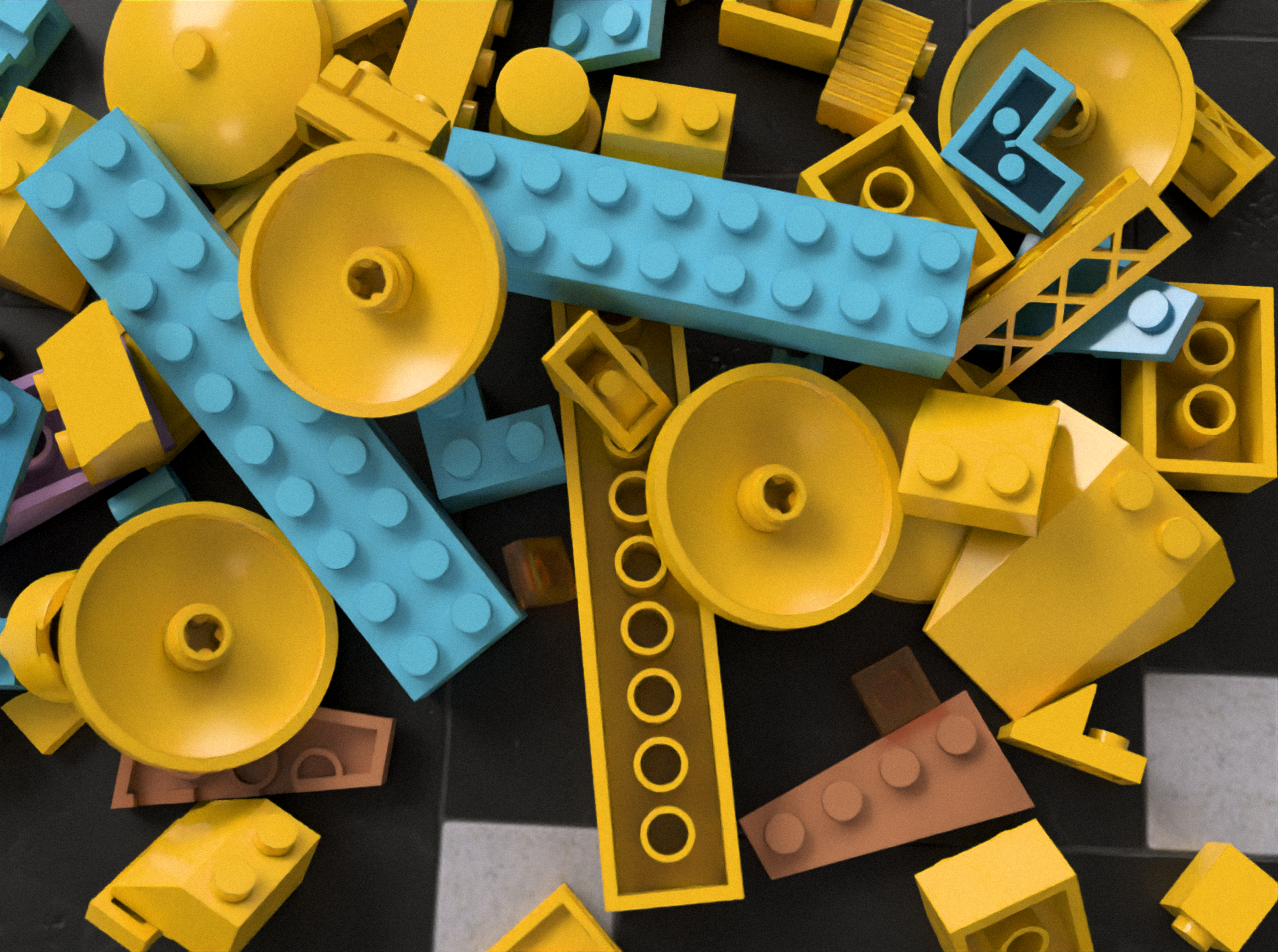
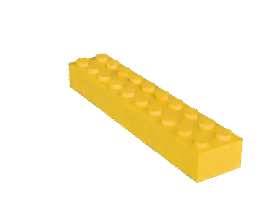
M551 300L555 344L588 310L594 312L675 405L631 453H628L611 440L579 403L559 393L605 912L744 899L714 612L695 600L669 570L655 543L646 506L647 469L655 440L672 411L683 399L691 394L684 327Z

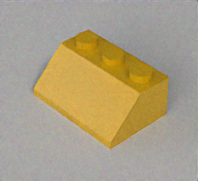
M18 85L0 120V286L77 315L91 285L15 187L96 124L98 120L74 105Z

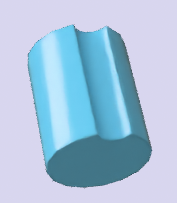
M168 464L163 465L107 500L113 516L120 525L155 508L175 503L194 502L185 484Z

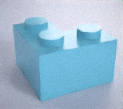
M1022 48L939 154L949 167L1043 238L1053 230L1086 189L1084 178L1040 146L1077 100L1076 86L1029 51Z
M474 372L459 388L430 406L417 410L440 502L449 514L567 482L566 464L549 404L490 420L481 385L476 372Z

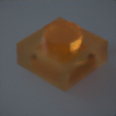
M562 536L519 539L502 548L510 583L514 589L520 610L561 605L577 598L576 582Z
M908 645L848 678L880 736L941 704Z

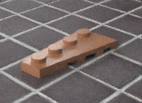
M965 690L738 819V822L769 878L774 880L1033 808L1035 805Z
M318 706L307 723L291 739L273 752L239 767L211 773H177L161 770L140 763L122 753L111 809L384 785L387 781L397 719Z

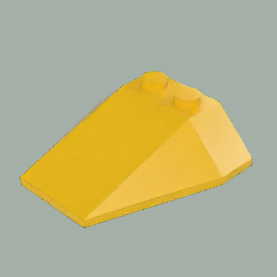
M1058 399L1053 400L1048 405L1061 408L1037 538L971 526L922 629L1012 721L1018 720L1076 691L1192 628L1236 581L1222 537L1130 443Z

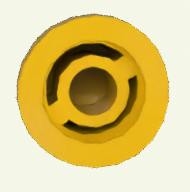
M538 47L515 55L501 70L496 83V97L493 101L489 117L490 134L593 154L601 137L602 118L600 108L593 95L589 92L588 78L582 66L565 52L553 48Z

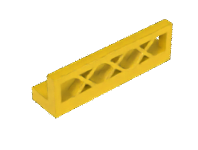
M1195 85L1196 113L1193 133L1185 158L1172 182L1213 218L1276 157Z
M1130 165L964 303L954 358L946 371L967 394L986 397L994 396L1193 236L1138 171ZM1146 206L1150 208L1169 230L1166 235L1147 250L1120 249L1123 225ZM1111 235L1110 248H1095ZM1082 258L1108 260L1106 283L1094 293L1066 292L1069 269ZM1119 260L1132 261L1117 273ZM1058 278L1057 292L1043 291ZM1028 302L1055 303L1053 326L1042 335L1014 334L1016 312ZM1065 304H1078V306L1064 316ZM1006 321L1005 334L991 333ZM977 344L1003 346L1001 368L981 384L958 360ZM1012 346L1025 347L1011 359Z

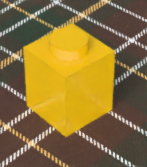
M1206 842L1159 904L1176 917L1175 921L1171 924L1173 930L1198 950L1207 952L1211 947L1224 952H1238L1278 900V883L1230 843Z

